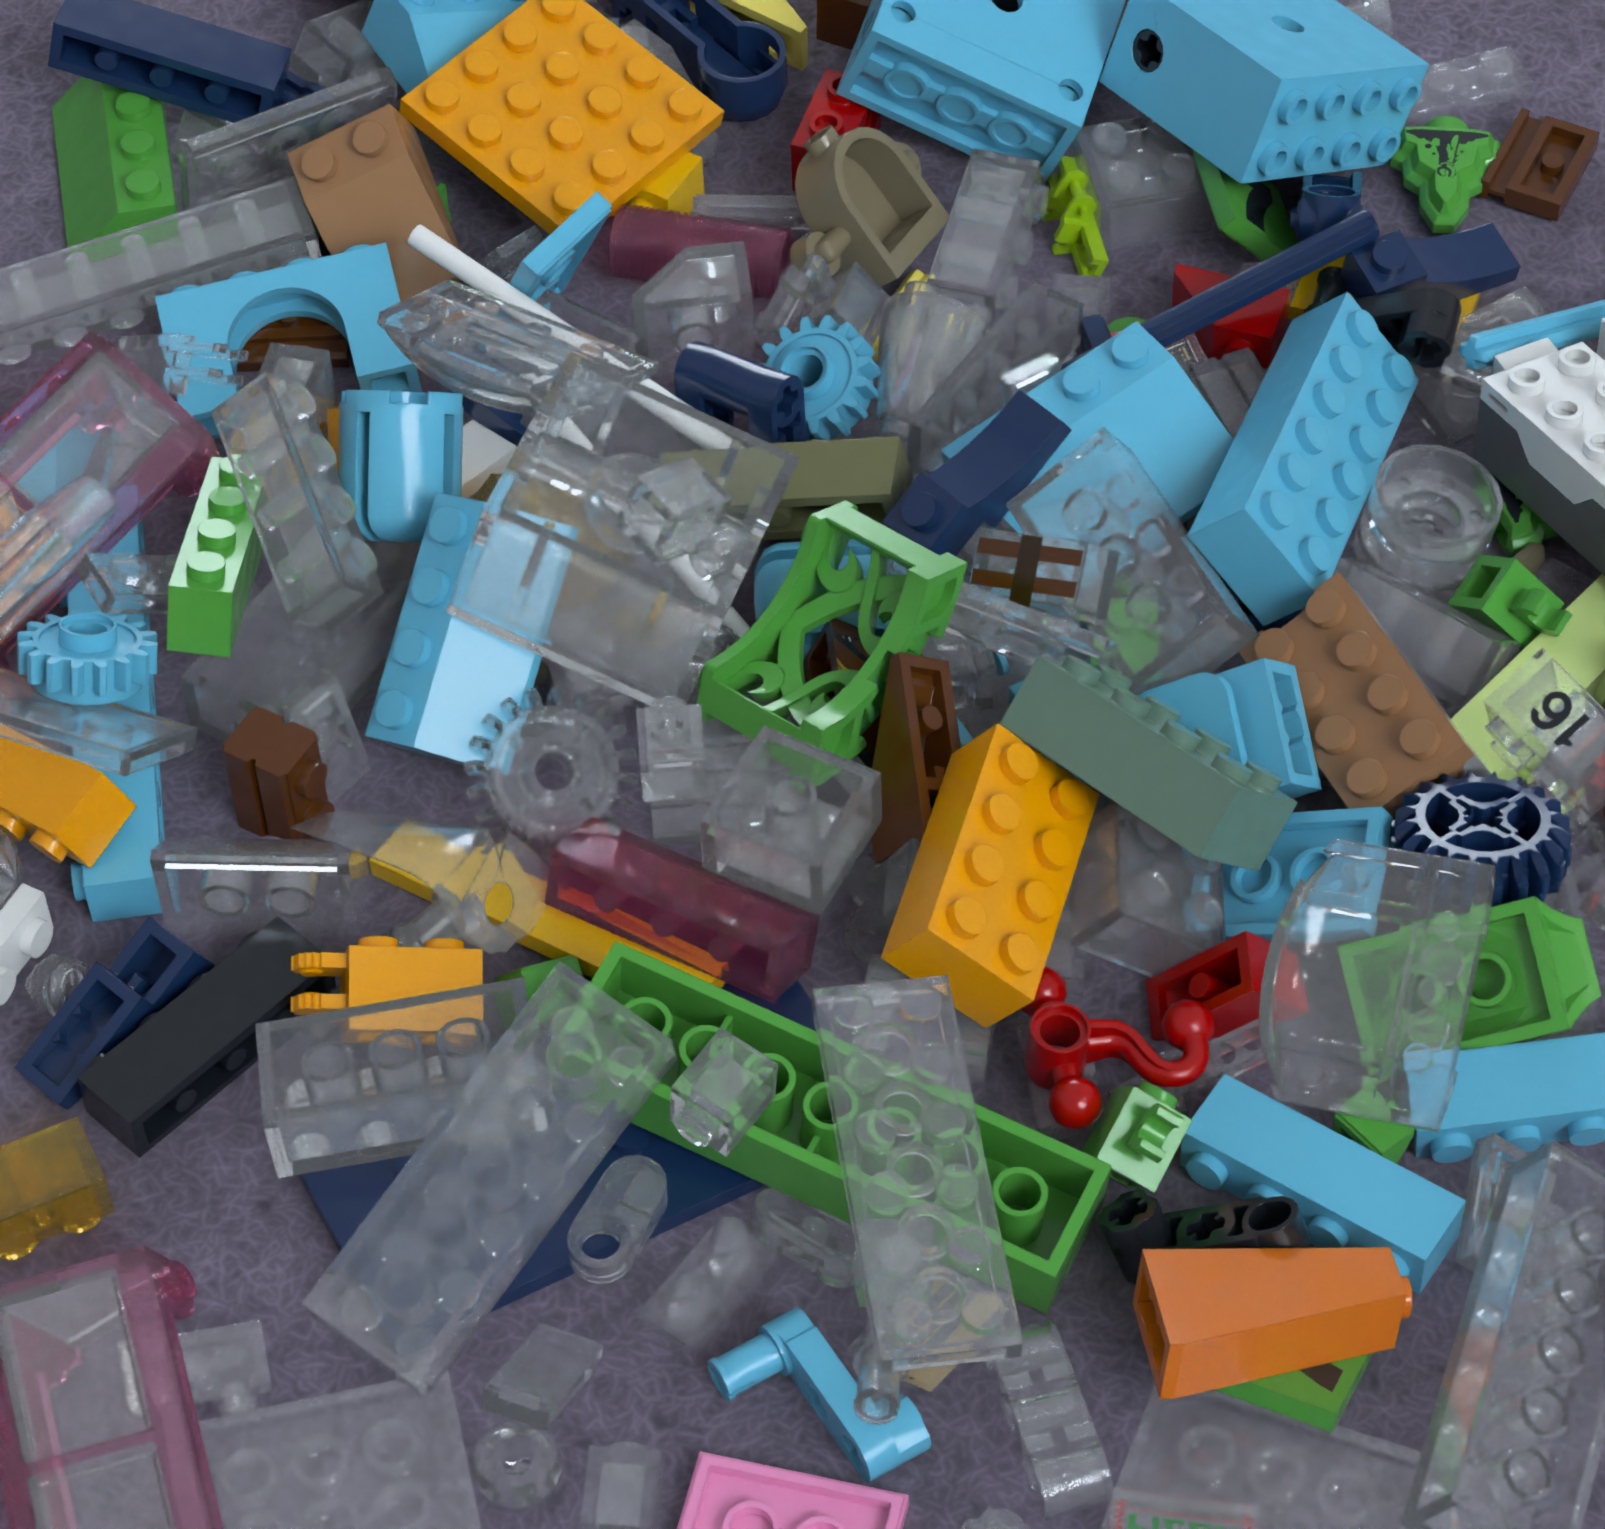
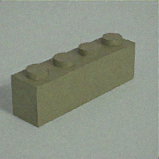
M900 436L663 449L651 507L680 544L800 539L803 528L811 514L845 500L856 505L858 512L892 529L883 520L912 484L914 476Z

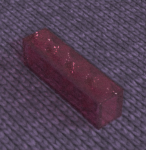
M593 816L552 849L544 901L546 905L772 1003L810 969L821 915L817 911Z

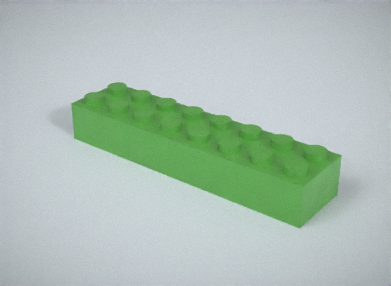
M617 941L612 945L552 1045V1087L1045 1314L1049 1312L1104 1202L1112 1169L1111 1164Z

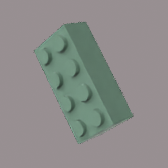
M1067 654L1063 662L1037 656L1000 725L1196 857L1259 871L1298 803L1278 790L1282 782L1279 776L1255 762L1247 760L1246 764L1243 765L1227 756L1232 748L1227 742L1204 729L1196 728L1195 732L1177 723L1182 715L1179 711L1153 696L1147 695L1144 700L1128 691L1133 682L1106 665L1098 663L1095 668Z

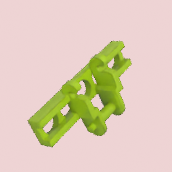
M1062 156L1058 162L1059 173H1051L1048 177L1051 188L1043 200L1044 207L1048 209L1041 211V217L1044 222L1060 219V225L1053 235L1055 241L1059 242L1052 245L1053 254L1072 253L1080 281L1096 284L1109 262L1094 216L1097 207L1096 201L1092 196L1087 195L1085 188L1088 184V177L1084 171L1079 170L1076 159L1074 157Z

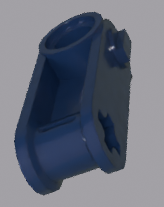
M1353 172L1350 177L1316 174L1303 177L1301 200H1298V207H1292L1290 227H1296L1297 243L1363 210V205H1361L1362 172Z

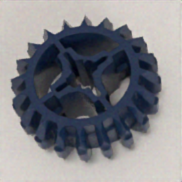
M1470 770L1467 771L1465 777L1457 779L1448 774H1443L1438 784L1420 782L1417 793L1405 794L1402 806L1396 810L1395 820L1391 823L1390 855L1393 859V869L1400 873L1401 885L1416 889L1417 899L1425 901L1435 898L1438 901L1440 910H1446L1455 906L1463 908L1465 914L1473 910H1482L1533 896L1544 903L1546 894L1559 892L1560 883L1567 875V867L1571 865L1573 845L1571 844L1572 830L1569 828L1570 817L1561 813L1560 801L1545 797L1543 787L1525 788L1521 777L1507 781L1499 779L1495 771L1489 777H1477Z

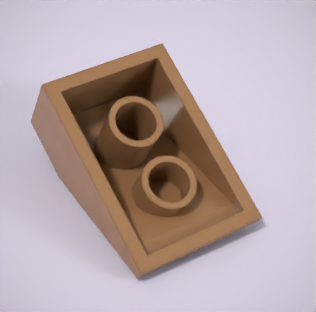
M390 103L287 153L304 202L330 255L343 253L346 249L355 245L368 244L373 246L386 242L402 308L460 281L459 278L407 243L411 232L416 226L421 224L460 250L415 127Z

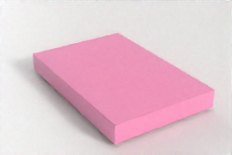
M700 1451L677 1529H903L909 1507V1495Z

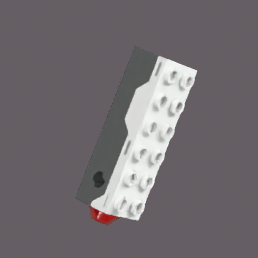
M1580 342L1482 378L1473 457L1605 576V360L1584 342Z

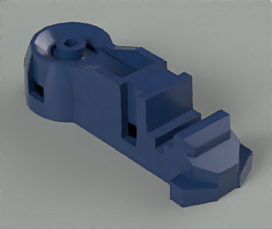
M609 0L612 5L613 15L618 20L632 13L633 21L639 25L641 45L649 52L653 49L659 52L661 61L721 107L724 110L723 118L738 122L755 121L768 116L777 108L788 83L787 53L785 41L772 28L756 22L741 21L716 0H691L695 4L696 15L690 10V0ZM769 46L776 51L778 60L769 54Z

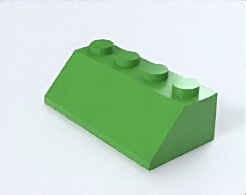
M81 76L52 107L70 268L184 251L164 101Z

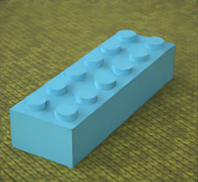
M1348 292L1292 320L1187 535L1263 626L1305 608L1308 599L1314 594L1313 590L1332 577L1419 381L1409 361L1395 351L1378 330L1371 314L1361 309Z

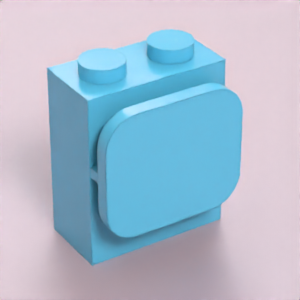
M1261 658L1217 674L1207 672L1196 673L1149 689L1139 695L1144 700L1147 695L1153 696L1175 708L1182 714L1177 723L1195 732L1196 728H1201L1227 742L1232 747L1227 756L1243 765L1246 764L1247 760L1255 762L1279 776L1282 782L1278 790L1290 798L1294 799L1322 790L1295 665Z

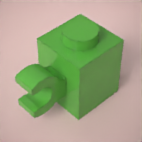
M1479 555L1447 603L1455 613L1491 645L1502 650L1521 652L1541 632L1552 637H1558L1572 617L1569 611L1560 610L1564 602L1516 558Z
M1142 1081L1138 1088L1135 1086L1115 1087L1082 1152L1111 1164L1110 1179L1133 1191L1144 1190L1146 1193H1155L1192 1119L1174 1109L1178 1102L1177 1098L1153 1084Z

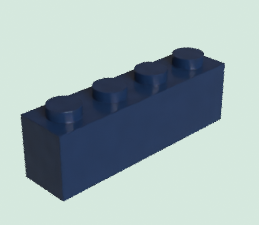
M65 0L53 22L48 66L267 133L285 91L292 49L135 0Z

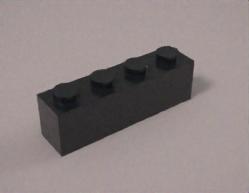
M279 916L274 918L260 931L248 934L229 956L210 971H204L197 975L183 993L162 1010L155 1011L146 1016L140 1022L137 1029L111 1051L101 1053L90 1062L85 1072L77 1077L86 1112L136 1156L142 1157L312 1017L295 1015L291 1012V997L305 992L338 994L335 976L306 977L291 971V956L298 953H321L322 951Z

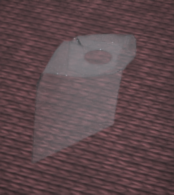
M350 809L330 812L290 827L291 829L366 855L420 879L436 893L443 910L462 939L470 945L485 950L490 955L496 952H507L515 943L526 937L534 929L553 895L558 877L548 862L530 846L504 828L445 821L407 812L380 809ZM505 883L512 893V910L504 923L494 925L485 914V899L493 885Z

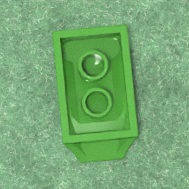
M1535 896L1338 947L1369 1078L1371 1079L1403 1073L1404 1057L1515 1044L1571 1030L1581 1013L1596 999L1601 997V989L1582 918L1557 911Z

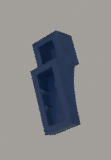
M1491 222L1472 229L1435 237L1405 238L1400 230L1383 235L1346 254L1340 278L1353 298L1424 287H1436L1447 290L1455 295L1458 300L1516 280L1521 266Z
M1019 389L991 423L959 453L928 475L921 471L884 518L883 522L897 533L938 555L949 552L957 556L984 521L995 529L1072 429Z
M149 916L109 969L96 961L14 1068L59 1106L69 1110L82 1098L77 1077L85 1072L87 1066L95 1057L101 1053L111 1051L131 1035L146 1016L155 1011L162 1010L183 993L197 975L204 971H210L216 965L172 930Z

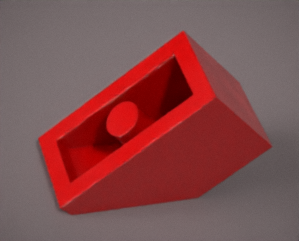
M1177 263L1173 278L1172 307L1233 276ZM1282 287L1190 335L1211 363L1223 365L1236 373L1253 372L1266 375L1288 327L1291 289Z
M1244 931L1146 980L1152 1040L1155 1041L1166 1040L1162 1032V1018L1172 1003L1182 999L1197 1000L1209 1008L1214 1016L1215 1024L1212 1038L1262 1035L1306 1014L1298 954L1248 931Z

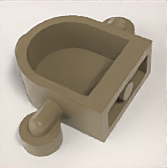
M830 125L817 132L804 144V148L808 153L803 157L798 166L795 191L802 217L812 233L792 244L790 261L796 274L803 281L810 284H815L831 277L839 270L856 295L860 297L898 279L951 217L922 178L919 156L909 145L903 142H895L885 133L870 127H858L839 136L833 126Z

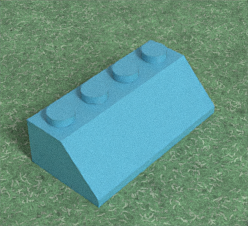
M436 492L365 736L405 751L507 776L578 531L484 501Z

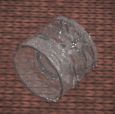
M1412 445L1393 452L1379 466L1370 490L1367 505L1363 509L1360 522L1353 537L1350 555L1355 573L1370 591L1390 604L1413 611L1440 610L1448 607L1447 603L1479 555H1484L1493 538L1503 508V499L1498 483L1482 464L1465 453L1441 445Z

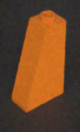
M1390 1247L1142 1249L1133 1307L1159 1399H1176L1395 1348L1401 1319H1408L1410 1317L1413 1298L1410 1280L1407 1276H1400Z

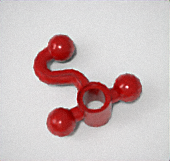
M1048 966L1044 967L1034 1001L1021 1008L1022 1012L1032 1017L1024 1060L1025 1071L1030 1080L1037 1086L1051 1091L1048 1096L1049 1113L1056 1123L1067 1129H1083L1090 1126L1099 1116L1102 1109L1100 1091L1094 1082L1082 1077L1086 1064L1106 1058L1122 1059L1141 1078L1150 1084L1161 1087H1182L1196 1081L1205 1072L1210 1060L1208 1042L1215 1031L1214 1016L1206 1005L1197 1000L1182 999L1172 1003L1162 1018L1163 1036L1170 1046L1183 1051L1182 1057L1175 1061H1168L1158 1056L1143 1037L1131 1026L1118 1020L1088 1019L1086 1014L1079 1008L1064 1003L1067 998L1066 982L1058 971ZM1050 1045H1058L1064 1048H1056Z

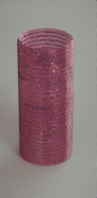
M625 203L618 208L612 225L609 243V269L613 277L618 276L619 278L624 277L631 280L641 279V281L646 280L647 282L652 281L653 283L658 282L659 284L670 285L676 284L677 286L683 285L684 287L690 286L692 289L697 287V289L720 291V293L725 292L727 294L731 292V294L754 296V298L759 296V298L765 297V299L770 298L771 300L776 299L780 301L785 295L784 290L787 282L790 280L792 270L790 249L794 243V235L790 227H779V225L774 226L773 224L768 226V224L745 222V220L740 221L739 219L734 221V219L711 217V215L706 217V215L697 214L695 216L694 213L688 214L684 212L682 214L680 211L675 213L674 210H661L654 207L644 208V206H633L632 204L627 205ZM784 279L783 289L779 293L781 282Z

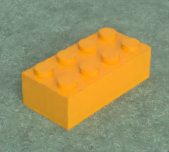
M999 723L952 753L881 958L984 1028L990 1027L1033 1002L1100 794Z

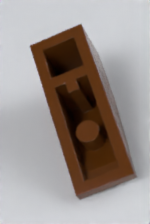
M901 652L890 658L866 800L875 863L912 868L952 753L961 748L949 661Z

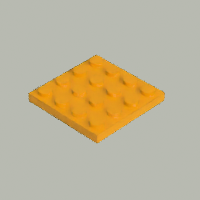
M527 0L402 97L399 113L547 233L551 234L596 191L612 204L609 218L722 124L724 110L584 0Z

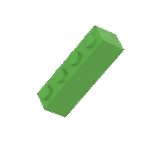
M232 455L225 458L211 457L168 584V651L231 657L271 527L273 463L256 462L249 457Z

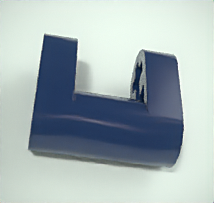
M693 341L683 349L677 360L674 373L676 397L730 433L734 423V412L748 416L749 444L807 441L804 388L802 380L798 376L701 341ZM678 427L680 438L684 442L695 446L707 447Z

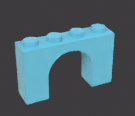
M386 242L373 246L368 244L355 245L346 249L343 253L317 259L299 258L289 262L286 266L261 272L243 271L232 275L227 280L201 286L183 285L175 288L171 293L155 296L180 416L190 444L247 433L249 431L237 380L238 359L247 341L258 330L269 323L283 318L310 317L324 321L336 328L345 337L350 346L360 390L422 392Z

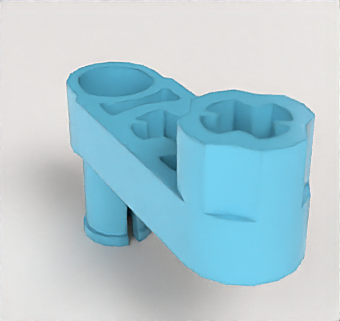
M795 1307L759 1326L758 1336L717 1358L713 1357L707 1361L710 1377L726 1401L735 1399L736 1395L777 1373H781L783 1376L790 1375L865 1482L875 1480L931 1447L930 1435L923 1423L921 1414L908 1396H903L897 1392L872 1406L821 1332L799 1307Z

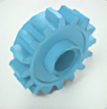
M830 315L823 317L818 328L807 316L802 317L800 331L794 334L787 327H781L779 330L783 341L778 346L766 342L762 346L765 353L769 356L767 362L762 364L796 375L802 380L807 441L810 438L829 440L840 434L849 435L851 433L850 428L860 419H866L869 415L866 410L871 399L878 398L879 391L873 386V378L881 374V368L871 358L876 352L850 323L846 321L839 326Z
M70 610L69 615L63 618L47 614L45 615V623L30 621L27 623V631H19L17 634L18 674L27 675V683L33 685L38 693L58 702L74 705H102L118 702L136 694L142 685L149 683V675L157 674L156 631H147V623L144 621L128 623V615L120 614L112 618L105 615L103 610H96L95 612Z

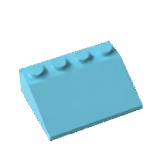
M1136 321L1026 393L1063 421L1072 431L995 529L985 521L981 524V527L992 539L1021 542L1022 535L1043 537L1042 545L1083 550L1080 566L1038 561L1036 571L1045 573L1058 580L1077 582L1075 595H1077L1196 515L1234 439L1174 356ZM1002 410L942 448L943 464L967 446Z

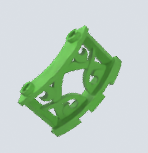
M847 500L809 516L802 531L801 544L795 560L769 606L738 641L705 663L698 679L699 694L695 716L705 722L716 718L794 764L792 775L810 786L835 773L867 746L865 738L861 735L881 714L891 656L898 652L920 656L930 635L941 640L954 610L968 564L949 552L942 555L934 553L858 512V507ZM849 538L871 548V559L866 579H863L861 563L850 548H848L849 559L847 565L843 569L838 570ZM887 558L908 569L907 574L886 575ZM859 610L858 632L860 641L870 656L859 671L851 669L831 671L817 676L806 683L803 667L805 634L834 618ZM877 613L883 624L890 620L882 637L875 635ZM761 682H763L761 687L755 689ZM843 689L832 700L826 695L831 691ZM748 694H750V696H751L755 701H758V702H772V703H770V704H768V705H766V706H761V705H759L758 703L754 702L753 700L747 698L746 696H747ZM792 715L801 728L784 718Z

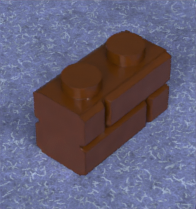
M259 706L256 709H251L222 744L238 825L262 838L269 834L270 842L292 852L302 850L312 837L320 838L326 833L332 823L335 812L334 805L329 802L326 793L327 766L321 762L317 734L315 731L293 721L285 724L284 717Z

